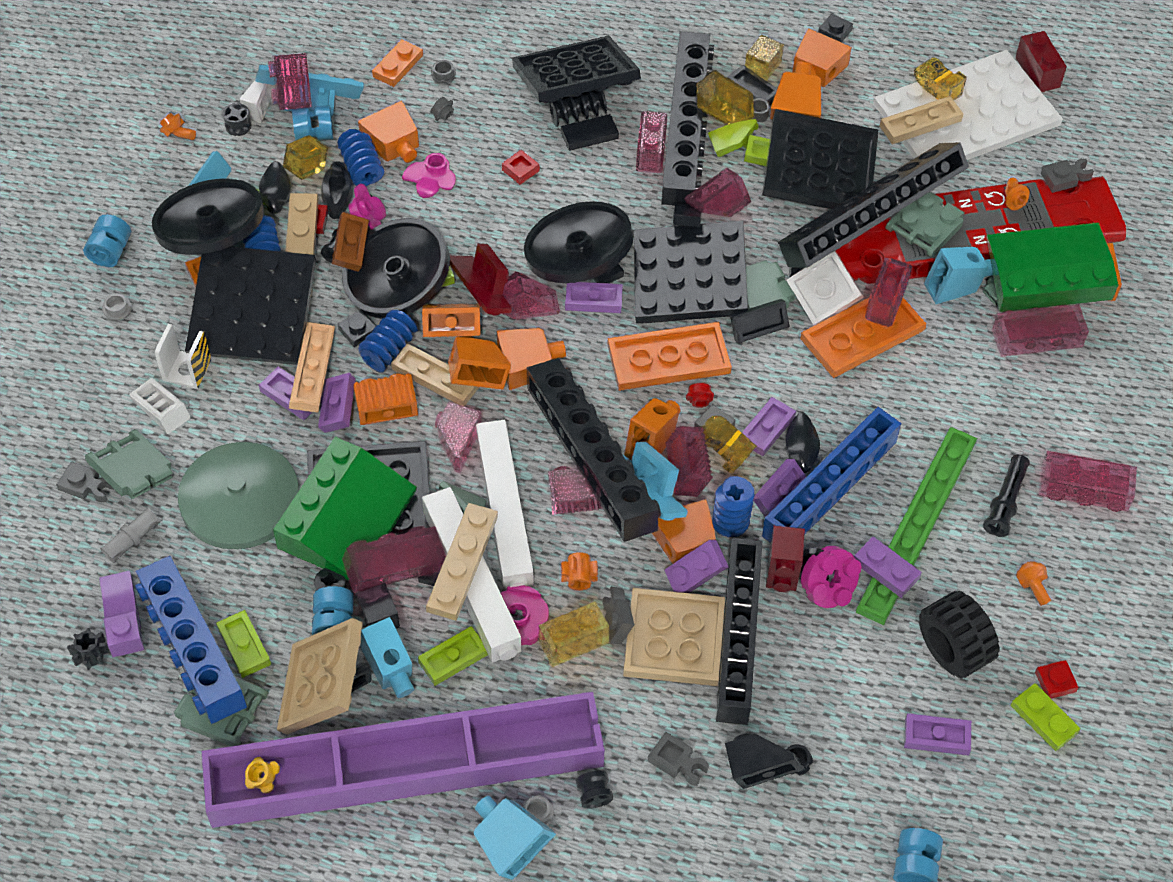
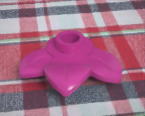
M431 153L425 158L424 162L412 163L402 175L403 180L416 183L417 194L421 198L434 196L440 188L452 190L456 183V177L450 170L449 161L441 153Z
M364 184L357 185L354 188L355 198L349 204V212L351 215L368 219V226L372 230L381 225L380 220L386 217V209L379 198L370 196Z

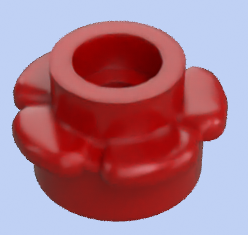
M706 383L690 385L686 394V400L697 408L708 406L714 397L711 386Z

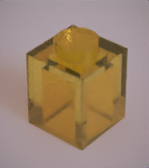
M761 34L746 53L745 66L767 81L782 62L784 44Z
M310 135L286 144L283 167L301 180L324 170L328 148Z

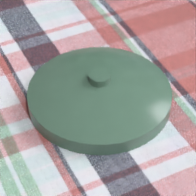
M252 442L229 443L209 450L190 465L179 485L178 505L185 525L201 541L222 549H246L261 545L274 538L273 529L298 493L299 484L292 465L276 450Z

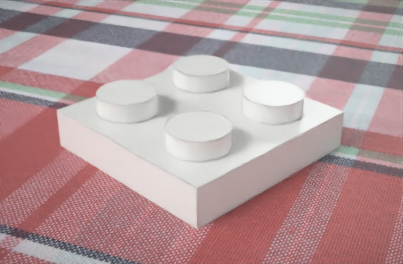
M836 251L786 280L814 326L844 311L864 298Z

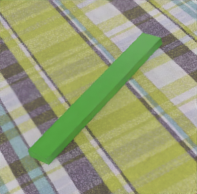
M953 427L949 428L888 548L913 566L977 441L976 437ZM872 577L856 609V613L885 625L899 596Z

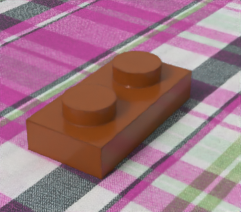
M342 212L338 222L332 258L333 265L355 271L360 270L369 223L368 219Z

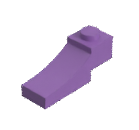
M130 570L99 577L104 608L103 620L107 643L112 657L144 650L141 623Z

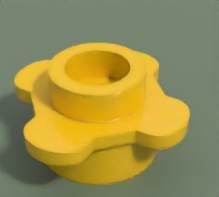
M261 757L254 758L245 771L246 787L249 789L256 787L261 789L262 793H270L274 788L275 775L280 771L279 764L275 761L265 762Z

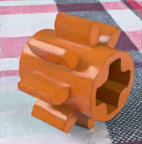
M576 552L568 556V562H561V581L568 582L569 588L578 591L586 590L591 587V581H598L597 561H591L590 555Z

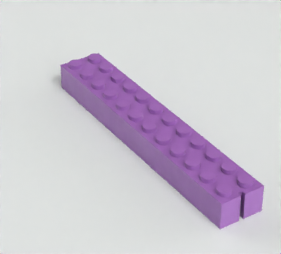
M593 692L201 751L205 808L212 828L604 767L605 752ZM256 757H261L268 763L275 761L280 766V771L275 775L273 782L274 788L268 794L262 793L259 788L249 789L245 785L246 768Z

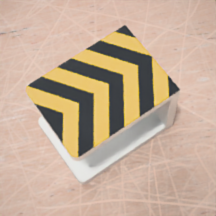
M167 325L155 350L162 380L198 389L211 362L205 333L199 331L190 352L186 353L179 349L173 325ZM187 363L190 375H181L178 370L181 365Z

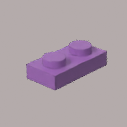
M567 283L565 311L621 313L623 284Z
M278 366L259 384L260 392L304 421L312 412L289 409L295 377Z
M350 373L325 379L318 428L324 433L349 427L354 395L353 384L356 380Z
M771 397L739 435V442L764 456L793 421L796 411Z
M786 459L754 496L753 501L764 517L806 478L795 459Z
M872 537L854 555V558L860 561L861 569L900 598L921 577V571L875 537Z
M708 540L664 571L674 592L690 593L729 566L717 540Z
M907 713L905 718L904 748L969 756L971 752L972 721Z

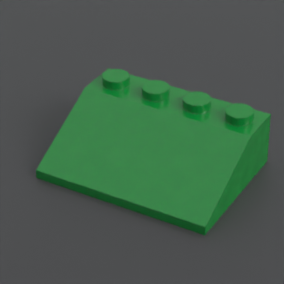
M1099 223L988 234L986 236L999 312L1108 301L1114 298L1118 281L1114 261Z
M334 437L274 527L273 533L277 549L322 569L327 568L345 576V579L358 584L415 494L417 486L363 448Z

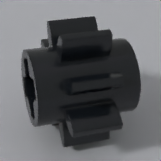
M87 628L86 631L73 635L75 638L74 642L68 645L67 649L70 655H73L71 659L75 666L82 663L87 667V670H90L92 666L104 664L103 654L110 653L108 644L104 643L106 639L102 632L95 635L91 632L90 628Z

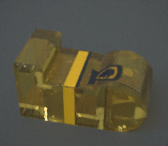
M931 57L914 70L917 82L937 100L948 96L956 100L962 96L967 77L960 71L954 74L938 58Z
M711 416L698 430L699 441L704 446L713 448L726 460L722 467L730 474L742 465L757 446L722 416Z

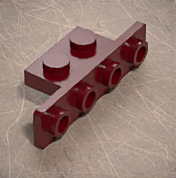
M477 243L475 257L450 255L451 268L485 313L493 316H498L501 313H511L512 306L503 296L504 286L509 279V272L488 244Z

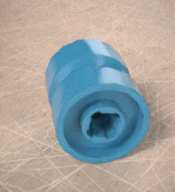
M330 105L315 106L313 111H310L308 107L292 108L296 143L310 142L313 137H316L318 141L333 140ZM312 120H318L319 127L312 128Z
M101 215L98 217L92 234L84 246V255L97 265L114 267L117 265L123 248L126 246L131 235L130 226L124 220L114 215Z
M328 586L315 591L313 594V613L315 615L312 618V635L353 618L351 615L354 611V595L350 590L343 587Z
M921 828L902 830L897 850L900 856L896 858L893 875L895 882H937L939 873L937 862L941 858L942 837L935 832Z

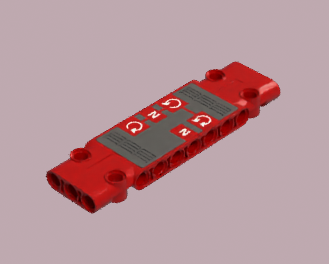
M1103 176L1092 177L1089 181L1079 180L1076 187L1053 193L1045 180L1042 179L1018 182V184L1025 185L1029 189L1030 194L1026 205L1015 211L1010 210L1006 206L1005 189L1007 184L935 194L944 200L942 202L943 207L950 203L965 212L963 215V226L942 248L976 247L985 260L990 259L986 238L988 234L1099 223L1106 243L1121 242L1126 239L1124 219ZM897 213L835 250L853 280L858 281L859 278L867 284L877 283L882 275L889 274V277L894 281L927 277L939 251L933 257L927 255L926 250L914 243L912 245L907 243L906 238L894 230L892 232L888 231L886 226ZM898 225L899 228L903 229V230L906 231L907 233H909V234L911 233V232L907 231L906 229H904V228H902L901 226ZM918 238L920 241H922L923 243H925V244H927L928 246L931 247L930 244H928L927 242H925V241H923L922 239Z

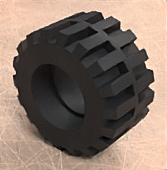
M953 591L921 610L919 626L926 646L935 660L954 677L966 678L998 658L1000 647L995 628L983 608L968 594L966 595L962 591Z

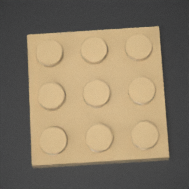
M633 588L630 608L635 625L627 635L623 677L718 686L725 597Z
M351 618L292 644L277 731L290 734L349 710L352 700L353 679L356 673L358 648L361 643L362 622Z

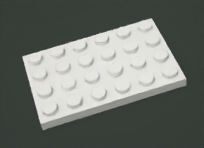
M1008 50L951 69L952 76L949 85L946 83L948 75L938 82L933 80L942 74L940 73L876 96L873 101V105L883 118L948 96L952 97L963 112L961 122L901 141L913 158L918 157L939 143L961 142L966 159L969 160L1058 127L1063 120Z

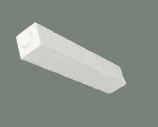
M498 420L476 423L477 443L489 509L498 511L493 535L503 591H506L509 586L525 585L534 587L533 567L506 421Z
M451 487L422 497L424 516L444 559L463 517V512ZM482 556L464 603L491 662L493 663L498 660L506 661L521 652V636Z

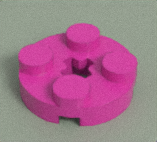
M826 546L822 548L823 552L817 556L812 555L806 562L801 575L802 588L806 590L808 600L822 608H834L838 605L843 607L848 605L852 599L862 566L860 561L856 560L845 549L838 546ZM834 572L832 581H827V576L832 575Z
M525 585L509 586L506 591L501 592V595L510 614H515L517 610H521L522 615L525 617L520 620H513L521 636V645L535 644L548 626V605L541 598V594L534 588Z

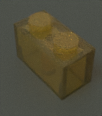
M716 70L697 83V106L700 110L726 125L754 118L753 93Z
M596 601L538 625L539 644L552 667L609 643V625Z

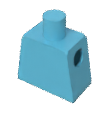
M976 247L941 248L924 285L935 304L975 293L984 277L993 275L990 259L985 260Z
M388 617L362 629L361 650L382 689L392 687L397 698H403L414 691V687L409 679L412 676V662L391 618Z
M486 796L475 807V810L484 820L475 828L474 835L495 871L501 877L513 880L556 835L551 828L524 807L507 798L497 805L490 796Z

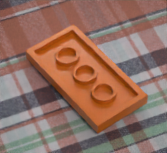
M892 285L801 332L800 339L828 373L835 378L925 331L927 323Z
M719 322L608 338L607 341L619 391L731 374L732 366Z

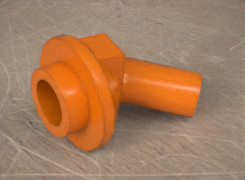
M170 113L160 122L162 127L159 131L167 137L171 134L188 140H194L196 137L195 130L181 127L185 122L179 113L175 116Z
M1013 177L1008 179L1005 189L1006 206L1010 210H1019L1026 205L1029 199V189L1025 185L1018 184V180Z
M1035 561L1023 564L1016 574L1021 586L1024 589L1031 588L1040 606L1049 603L1051 599L1042 584V581L1048 578L1046 566Z

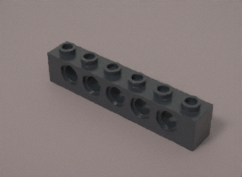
M732 538L716 722L748 725L763 543L761 540Z

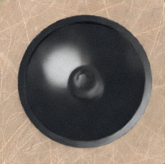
M229 178L206 180L180 189L165 199L152 217V229L157 242L168 251L185 255L216 252L230 247L250 235L263 218L264 204L259 191L250 183Z
M597 201L575 203L551 212L535 224L525 239L524 255L530 270L541 279L554 283L586 281L606 273L624 259L633 243V229L627 214L615 205Z
M401 218L385 222L367 232L360 270L355 271L343 267L342 283L344 291L352 304L358 310H362L367 316L383 319L391 310L403 311L408 315L429 302L442 287L450 266L449 249L439 231L423 220Z

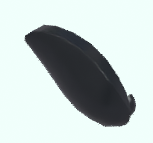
M274 161L268 166L259 183V192L263 204L267 206V210L271 214L281 212L282 205L289 198L291 187L289 176L285 168L278 161Z
M336 161L331 164L323 177L321 197L323 204L328 207L329 216L332 219H339L342 212H345L353 193V185L350 173L345 168V165L340 161Z
M801 412L795 416L786 434V449L789 459H795L804 474L809 472L810 467L817 461L820 451V440L811 419L807 414Z

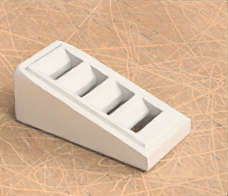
M254 81L241 96L240 103L247 106L250 120L258 123L262 122L277 87L276 85Z
M150 378L129 394L131 399L167 434L190 419V414L184 403L153 378ZM156 391V393L144 400L145 397Z

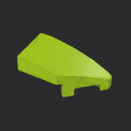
M756 119L732 123L708 132L717 156L722 157L741 147L746 149L749 135H752L754 130H758L759 125Z

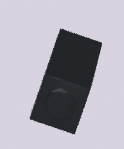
M756 733L741 734L736 736L733 741L725 743L733 780L743 789L804 770L803 763L794 753Z

